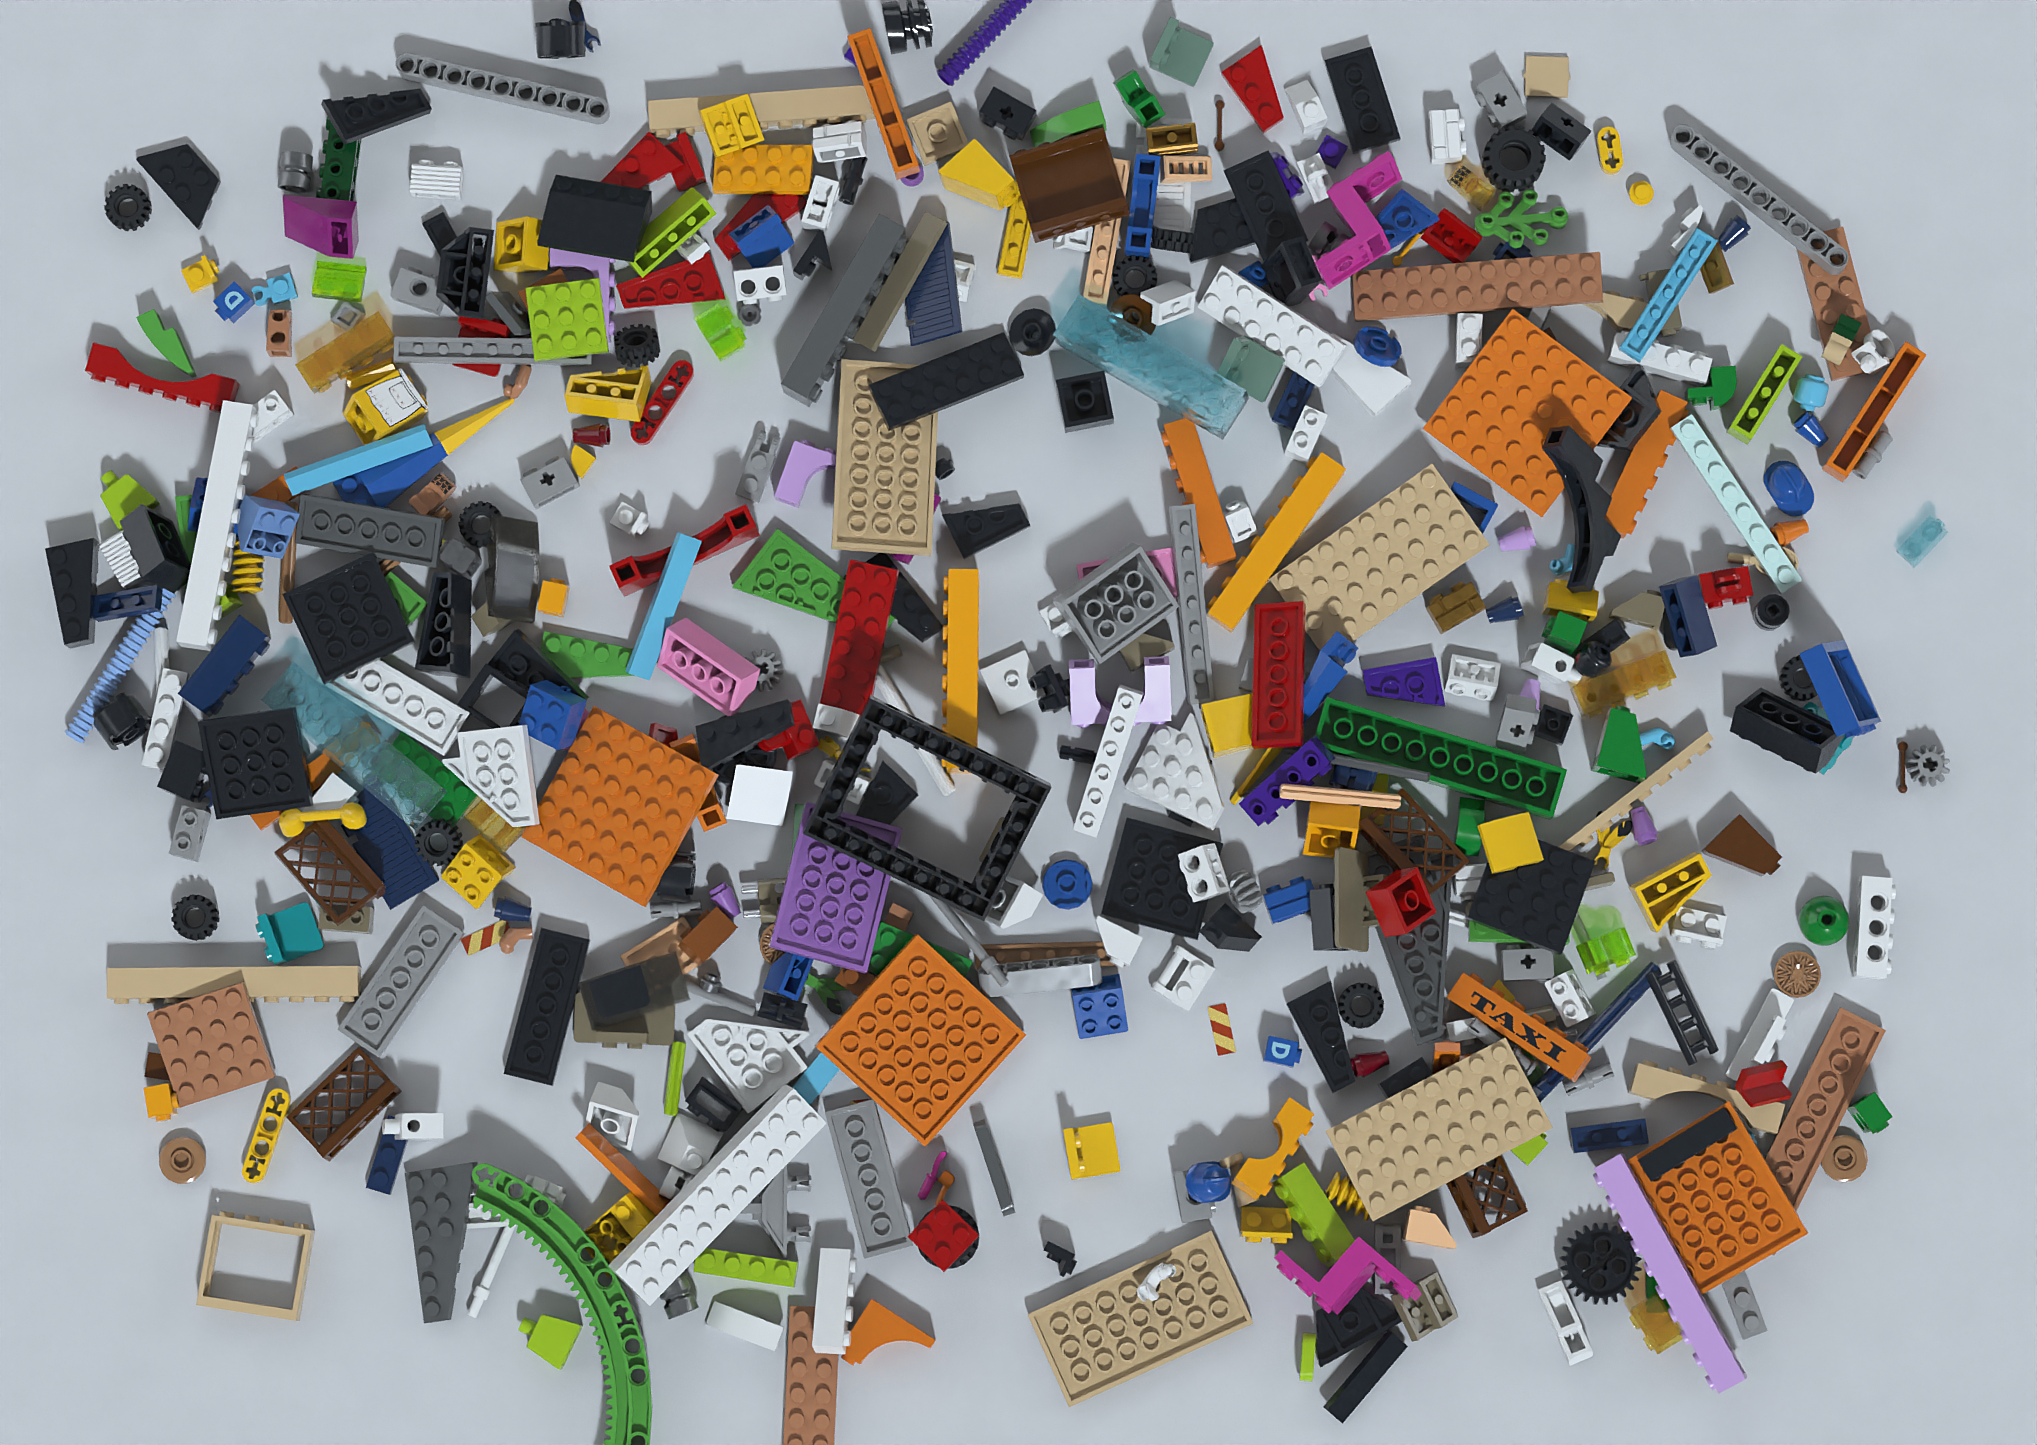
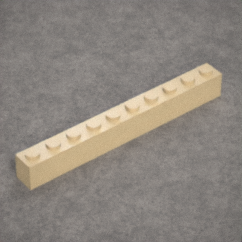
M890 83L891 88H892V91H893V94H894V86H893V83ZM863 85L748 93L761 131L768 130V127L778 126L779 129L793 128V125L803 124V127H815L817 123L837 125L842 124V121L854 120L866 123V120L875 119ZM745 94L649 100L650 132L652 135H656L657 138L670 137V134H681L683 132H686L687 136H693L695 132H704L705 128L698 111Z
M361 967L107 968V998L114 1000V1004H129V1000L139 999V1004H154V999H164V1004L178 1003L179 999H190L244 981L251 1003H254V998H264V1003H279V998H289L291 1003H302L304 998H314V1002H329V998H339V1002H354V997H360Z

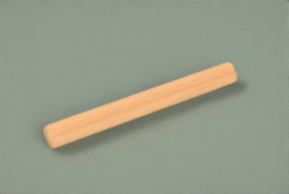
M1282 784L1279 789V796L1283 799L1397 809L1401 805V796L1392 793Z

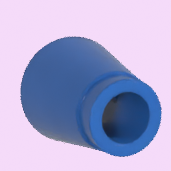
M1806 411L1793 423V426L1796 428L1795 432L1817 448L1823 446L1829 439L1814 414L1810 415Z

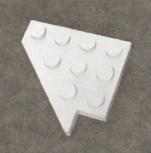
M1190 713L1181 731L1165 724H1157L1125 788L1202 826L1214 830L1225 808L1196 717Z
M527 725L458 732L460 757L442 759V763L512 827L540 824Z
M706 1019L687 1034L748 1114L772 1097L784 1084L787 1085L808 1069L793 1049L810 1036L807 1031Z

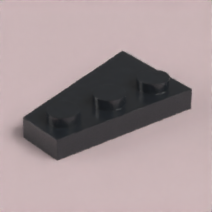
M1019 503L990 507L989 509L942 514L963 559L971 557L1030 527V523Z

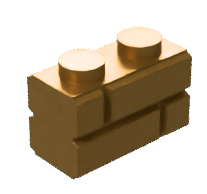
M1187 123L1184 126L1178 124L1146 128L1148 155L1162 157L1163 155L1198 153L1195 123Z
M1462 581L1450 588L1452 591L1450 594L1443 597L1441 593L1429 600L1430 605L1426 609L1440 634L1445 633L1486 608L1471 582L1465 585Z

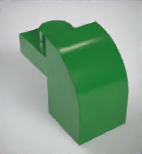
M1134 69L1113 82L1123 99L1124 106L1142 127L1147 128L1166 115L1154 94L1147 91Z
M1736 366L1711 367L1708 374L1709 387L1687 388L1684 393L1685 401L1692 402L1693 406L1706 405L1707 401H1710L1711 411L1726 405L1736 390Z
M1460 797L1454 844L1464 855L1479 856L1482 840L1477 826L1484 823L1485 800Z

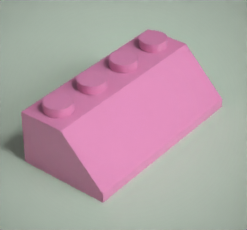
M684 618L666 629L657 667L726 716L737 714L755 690L760 668L688 618Z

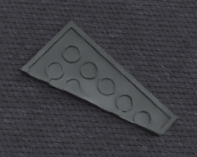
M478 1162L405 1173L424 1324L451 1320L456 1294L455 1282L461 1264L459 1263L460 1253L464 1247L470 1212L468 1209L470 1194H473L474 1184H472V1171Z

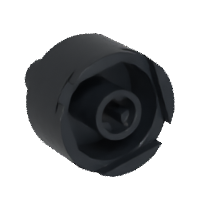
M566 20L551 21V26L550 22L535 23L538 58L585 57V21H571L569 25L566 23Z
M124 692L114 697L112 704L106 708L98 709L92 715L94 727L112 750H118L117 745L123 743L126 747L135 742L148 730L146 724H151L152 720L136 697L133 695L127 696Z
M680 851L675 853L655 890L660 900L691 903L690 895H693L696 867H693V861L691 860L696 861V853Z

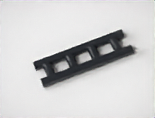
M1673 960L1666 964L1669 972L1657 978L1655 972L1652 971L1646 974L1645 977L1688 1066L1698 1062L1694 1054L1705 1048L1708 1049L1710 1054L1719 1051L1676 960ZM1675 981L1680 994L1668 1000L1662 986ZM1685 1003L1691 1017L1679 1023L1672 1009ZM1696 1025L1702 1039L1689 1045L1684 1031Z

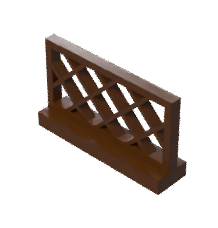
M1402 788L1396 794H1399L1409 804L1408 812L1394 811L1393 808H1391V811H1385L1387 808L1379 807L1371 815L1359 822L1358 832L1394 871L1413 867L1423 869V874L1421 872L1420 874L1431 897L1434 892L1469 864L1470 861ZM1379 815L1390 816V828L1379 827L1374 822V819ZM1393 817H1408L1407 829L1393 828ZM1411 817L1422 818L1425 822V831L1411 830ZM1393 833L1407 834V845L1397 846L1392 841ZM1410 834L1425 835L1424 848L1410 847ZM1428 836H1438L1442 840V849L1427 848ZM1409 852H1424L1423 865L1413 864L1409 860ZM1427 853L1442 854L1441 866L1427 865ZM1445 854L1456 855L1461 862L1456 867L1444 866ZM1426 870L1441 871L1440 880L1432 885L1426 878ZM1444 871H1450L1444 876Z
M328 820L314 821L300 834L274 852L275 856L337 926L374 898L379 899L385 894L384 883ZM314 832L319 837V846L304 845L305 838ZM290 849L300 850L299 861L287 860L283 854ZM303 851H318L317 862L302 861ZM321 852H332L335 855L334 864L320 863ZM301 867L316 868L315 878H303ZM319 868L334 869L332 880L318 879ZM337 869L348 870L351 873L350 882L336 881ZM317 884L331 885L330 897L319 896L316 892ZM335 886L349 887L348 898L334 897ZM353 887L364 888L368 895L362 899H352ZM333 902L347 903V911L338 917L332 911Z
M358 1047L286 1118L311 1143L322 1158L330 1162L402 1090ZM360 1055L365 1060V1071L352 1072V1062ZM352 1075H364V1089H351ZM369 1075H379L384 1080L377 1089H368ZM338 1076H347V1089H334V1080ZM320 1093H329L328 1107H316V1097ZM334 1093H346V1107H333ZM351 1093H364L363 1103L359 1107H350ZM302 1111H311L309 1125H301L295 1118ZM316 1111H328L327 1124H315ZM333 1111H345V1120L341 1124H332ZM304 1128H310V1134ZM315 1128H327V1138L319 1145L314 1139Z
M1501 1155L1494 1158L1493 1168L1482 1164L1475 1168L1472 1178L1463 1174L1446 1183L1472 1238L1483 1236L1491 1232V1230L1528 1212ZM1480 1168L1491 1172L1488 1185L1477 1181ZM1496 1175L1504 1178L1506 1182L1504 1191L1493 1187ZM1476 1185L1487 1189L1484 1201L1476 1199L1474 1195ZM1491 1191L1502 1195L1499 1207L1488 1204ZM1507 1197L1515 1201L1519 1210L1514 1213L1504 1210ZM1487 1208L1498 1212L1495 1222L1491 1225L1488 1224L1485 1217Z

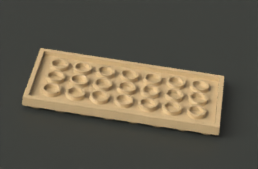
M841 359L831 549L931 556L938 412L888 431L869 390V384L918 366L916 364Z
M1431 464L1269 579L1285 602L1304 601L1306 604L1305 630L1318 649L1321 650L1336 631L1351 642L1355 641L1490 544L1437 469Z
M1503 1038L1326 1130V1133L1371 1220L1375 1221L1553 1127L1506 1038Z
M1212 1231L1027 1314L1069 1407L1253 1324ZM1160 1263L1174 1265L1176 1267V1274L1173 1277L1161 1280L1156 1288L1159 1294L1158 1299L1142 1301L1137 1295V1288L1149 1272Z

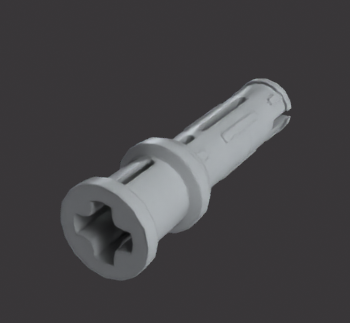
M1477 1017L1474 1019V1023L1471 1022L1467 1028V1031H1470L1487 1046L1503 1039ZM1510 1045L1525 1076L1528 1077L1537 1066L1538 1061L1527 1057L1521 1052L1519 1046L1513 1047Z

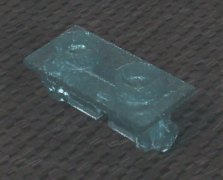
M1929 516L1896 552L1915 568L1948 531L1943 528L1945 525L1940 519L1935 520Z

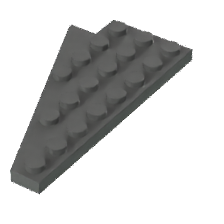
M1423 835L1410 837V847L1424 848ZM1407 839L1395 842L1397 846H1406ZM1376 850L1366 852L1369 861V876L1390 875L1395 872ZM1410 851L1409 860L1413 864L1423 865L1424 852ZM1427 853V865L1441 866L1442 854L1430 857L1429 853ZM1445 854L1444 866L1453 867L1452 854ZM1426 870V878L1432 885L1436 884L1440 880L1441 871ZM1444 871V876L1450 871ZM1452 878L1431 896L1437 912L1407 934L1385 937L1381 927H1375L1417 1046L1439 1039L1442 1035Z

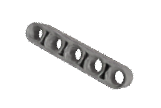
M1094 954L999 964L998 968L1009 980L1004 987H1000L990 973L987 974L982 967L978 969L980 992L985 997L1092 987L1101 984L1103 981L1100 957Z

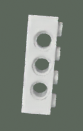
M1861 876L1858 878L1852 975L1854 978L1883 980L1887 978V974L1891 973L1892 961L1888 959V949H1892L1893 934H1889L1890 924L1894 923L1895 916L1894 909H1891V899H1895L1896 885L1892 884V878ZM1873 896L1881 899L1882 907L1880 910H1876L1871 906V898ZM1872 921L1879 923L1881 927L1878 935L1871 933L1869 930V924ZM1870 946H1874L1879 950L1877 960H1873L1868 956V948Z

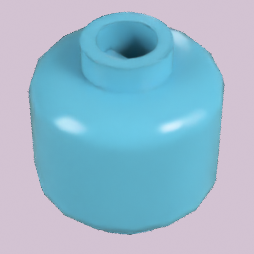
M1806 374L1805 377L1798 379L1793 398L1796 402L1801 403V409L1814 412L1815 407L1820 408L1825 405L1829 385L1824 382L1825 378Z

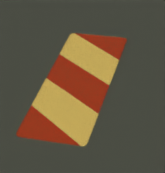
M499 921L462 938L461 942L467 955L470 956L500 942L501 937L510 929L507 921Z
M1226 1004L1208 1007L1218 1056L1235 1053L1236 1048Z

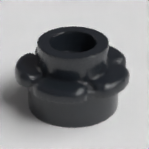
M942 458L936 462L935 476L939 480L947 478L955 471L952 465L953 460L949 459L947 461L945 458Z

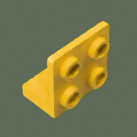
M478 834L465 843L443 872L441 878L469 904L478 909L497 884L510 875L516 866L481 834Z
M1112 1122L1063 1129L1071 1180L1120 1172Z
M1242 1206L1240 1237H1246L1245 1242L1261 1243L1262 1238H1271V1243L1286 1244L1287 1239L1293 1238V1233H1291L1292 1217L1289 1214V1208Z

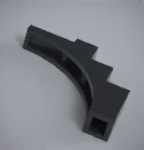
M1569 425L1549 429L1542 449L1552 460L1562 477L1573 512L1575 553L1572 571L1566 588L1572 593L1588 592L1592 590L1604 558L1614 555L1621 535L1604 519L1612 497L1595 481L1603 460Z

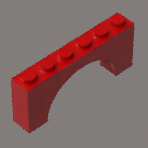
M746 504L723 514V517L715 524L692 536L702 541L693 566L760 536ZM672 546L643 556H629L609 565L624 597L659 582Z

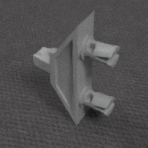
M787 1165L764 1187L759 1197H755L753 1203H749L740 1212V1214H753L752 1220L759 1221L783 1259H787L788 1242H811V1237L799 1235L800 1232L811 1231V1226H788L787 1193L789 1191L810 1192L811 1186L801 1185L799 1182L811 1180V1175L789 1176Z

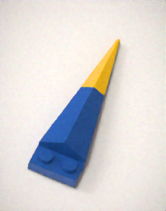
M510 398L430 434L429 436L433 444L431 447L338 479L333 482V486L344 501L387 508L445 457L513 404L515 399Z
M1338 631L1320 650L1304 685L1303 724L1347 674V670L1343 666L1354 659L1356 651L1359 649ZM1284 747L1268 748L1258 764L1231 798L1230 802L1236 805Z

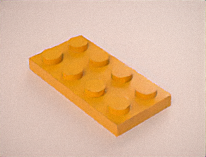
M750 145L716 157L712 191L714 194L809 195L812 188L813 145Z

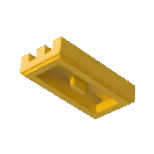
M391 357L346 375L349 388L353 390L395 372L394 361Z

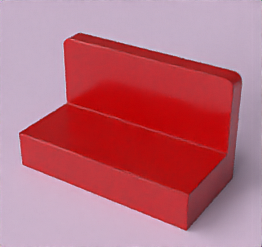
M686 132L676 135L677 141L665 145L685 165V167L671 172L679 192L706 182L705 175Z
M1783 1060L1742 1069L1735 1089L1750 1107L1790 1099L1792 1093L1782 1082L1788 1066Z

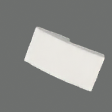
M1701 205L1695 210L1690 207L1681 216L1683 221L1679 227L1685 233L1683 234L1679 231L1670 240L1672 245L1668 250L1674 257L1682 251L1696 230L1703 211Z

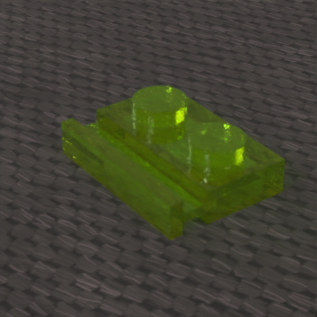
M317 261L312 297L362 302L365 276L367 274L366 266Z

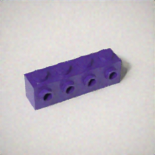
M1315 736L1243 799L1239 805L1257 826L1264 822L1269 825L1279 816L1277 811L1282 806L1287 809L1296 801L1294 799L1281 798L1279 796L1280 786L1282 784L1313 786L1315 783L1312 779L1319 774L1322 777L1333 768L1330 763L1335 757Z

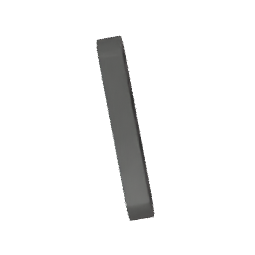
M985 1119L974 1122L973 1126L1003 1216L1016 1213Z

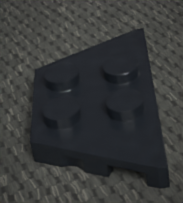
M188 144L137 157V162L197 230H200L205 214L213 202L212 198L221 183L216 175Z
M1236 198L1198 209L1194 233L1197 234L1195 252L1190 255V264L1256 244Z
M1639 364L1620 386V389L1631 396L1632 399L1596 446L1631 451L1662 412L1645 369Z
M1360 1288L1338 1315L1333 1311L1328 1314L1322 1308L1317 1310L1316 1331L1318 1365L1320 1368L1401 1323L1402 1320L1399 1313L1363 1288Z

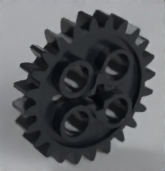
M1593 1223L1591 1231L1587 1225H1584V1233L1581 1234L1578 1230H1575L1576 1239L1567 1238L1570 1247L1563 1246L1561 1248L1567 1253L1566 1256L1559 1257L1561 1261L1565 1262V1265L1559 1267V1270L1567 1272L1561 1279L1570 1280L1567 1289L1575 1287V1297L1581 1293L1584 1294L1583 1302H1587L1590 1297H1592L1593 1305H1597L1599 1298L1602 1299L1604 1305L1608 1304V1297L1614 1303L1618 1302L1617 1294L1626 1297L1624 1289H1634L1630 1281H1639L1634 1272L1641 1271L1642 1268L1635 1266V1262L1642 1260V1258L1634 1257L1635 1251L1630 1247V1241L1633 1238L1625 1240L1626 1232L1624 1231L1617 1234L1616 1225L1611 1230H1608L1607 1223H1603L1601 1229H1599L1597 1223ZM1599 1239H1604L1608 1242L1609 1248L1607 1252L1601 1253L1597 1250L1596 1244ZM1615 1249L1618 1250V1254L1603 1264L1604 1270L1598 1268L1586 1278L1582 1277L1583 1273L1597 1264L1596 1258L1599 1260L1604 1259ZM1580 1254L1586 1255L1589 1259L1586 1268H1580L1576 1263V1259ZM1616 1259L1621 1260L1624 1264V1269L1619 1274L1615 1273L1612 1269V1263ZM1596 1274L1601 1275L1604 1279V1285L1600 1289L1592 1285V1278Z

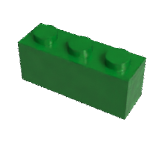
M1559 611L1555 617L1551 616L1544 627L1541 635L1545 638L1544 644L1571 655L1578 647L1588 622Z

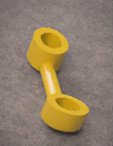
M351 802L346 803L340 809L301 812L297 808L287 809L280 815L278 821L282 834L286 837H294L303 831L307 821L341 819L345 827L359 829L366 824L367 816L361 805Z

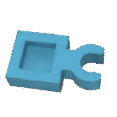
M291 273L266 280L268 287L255 286L251 289L253 294L263 293V297L255 301L257 306L265 305L269 299H272L274 305L298 298Z

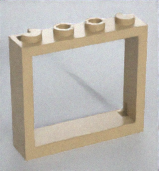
M220 1211L219 1215H212L196 1305L300 1321L315 1231L308 1230V1224L294 1222V1226L289 1227L284 1226L283 1220L270 1218L269 1223L259 1222V1217L244 1215V1219L234 1218L235 1213ZM222 1224L304 1237L292 1309L210 1296Z

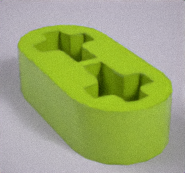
M1303 1332L1299 1381L1312 1382L1316 1333Z

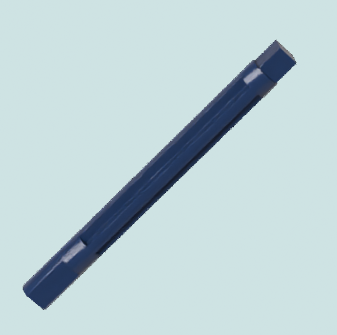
M1650 962L1578 1037L1576 1041L1588 1048L1586 1053L1603 1038L1650 988L1645 975L1652 971L1655 972L1657 978L1662 975L1661 969L1655 963ZM1551 1067L1532 1086L1539 1102L1547 1097L1565 1077Z

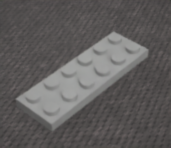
M422 905L337 1030L380 1058L465 933Z
M871 1099L825 1112L864 1259L913 1246L912 1241L907 1237L910 1232L874 1100Z

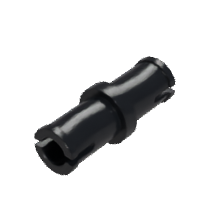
M867 157L852 159L848 173H845L843 178L845 183L839 197L840 202L854 205L858 187L863 182L861 177L868 160Z

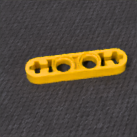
M273 1089L266 1098L242 1168L243 1178L250 1183L261 1182L267 1174L291 1104L290 1094L284 1089ZM280 1093H282V1098L285 1099V1103L279 1104L277 1111H282L281 1116L268 1112L269 1108L274 1110L276 1102L273 1101V1097L278 1096ZM268 1117H274L277 1120V1127L273 1131H268L264 1127V1121ZM262 1140L269 1144V1151L265 1155H259L256 1152V1145ZM252 1156L258 1159H265V1163L259 1162L257 1170L261 1171L260 1175L254 1176L252 1179L251 1173L248 1172V1169L254 1168L256 1161L251 1160Z

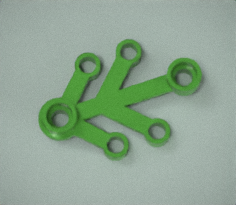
M1528 189L1523 192L1521 202L1509 216L1499 217L1505 209L1512 206L1514 200L1510 192H1502L1499 195L1498 203L1489 213H1481L1476 216L1474 226L1480 235L1491 236L1495 234L1507 241L1513 248H1519L1523 245L1524 235L1530 238L1534 244L1542 246L1547 242L1548 232L1544 229L1535 230L1528 225L1548 223L1554 229H1563L1567 225L1569 215L1563 207H1555L1548 213L1523 215L1530 206L1536 204L1538 197L1534 190ZM1509 226H1510L1511 228L1515 229L1516 231L1509 232L1508 230H1506V229L1503 228V227H1509Z

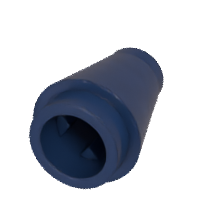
M1738 215L1734 219L1730 218L1718 237L1719 244L1724 252L1749 235L1748 231L1751 227Z
M1510 596L1486 609L1490 624L1519 620V617L1524 616L1519 597L1512 598Z
M506 896L504 898L498 897L494 917L499 918V921L529 922L532 907H528Z

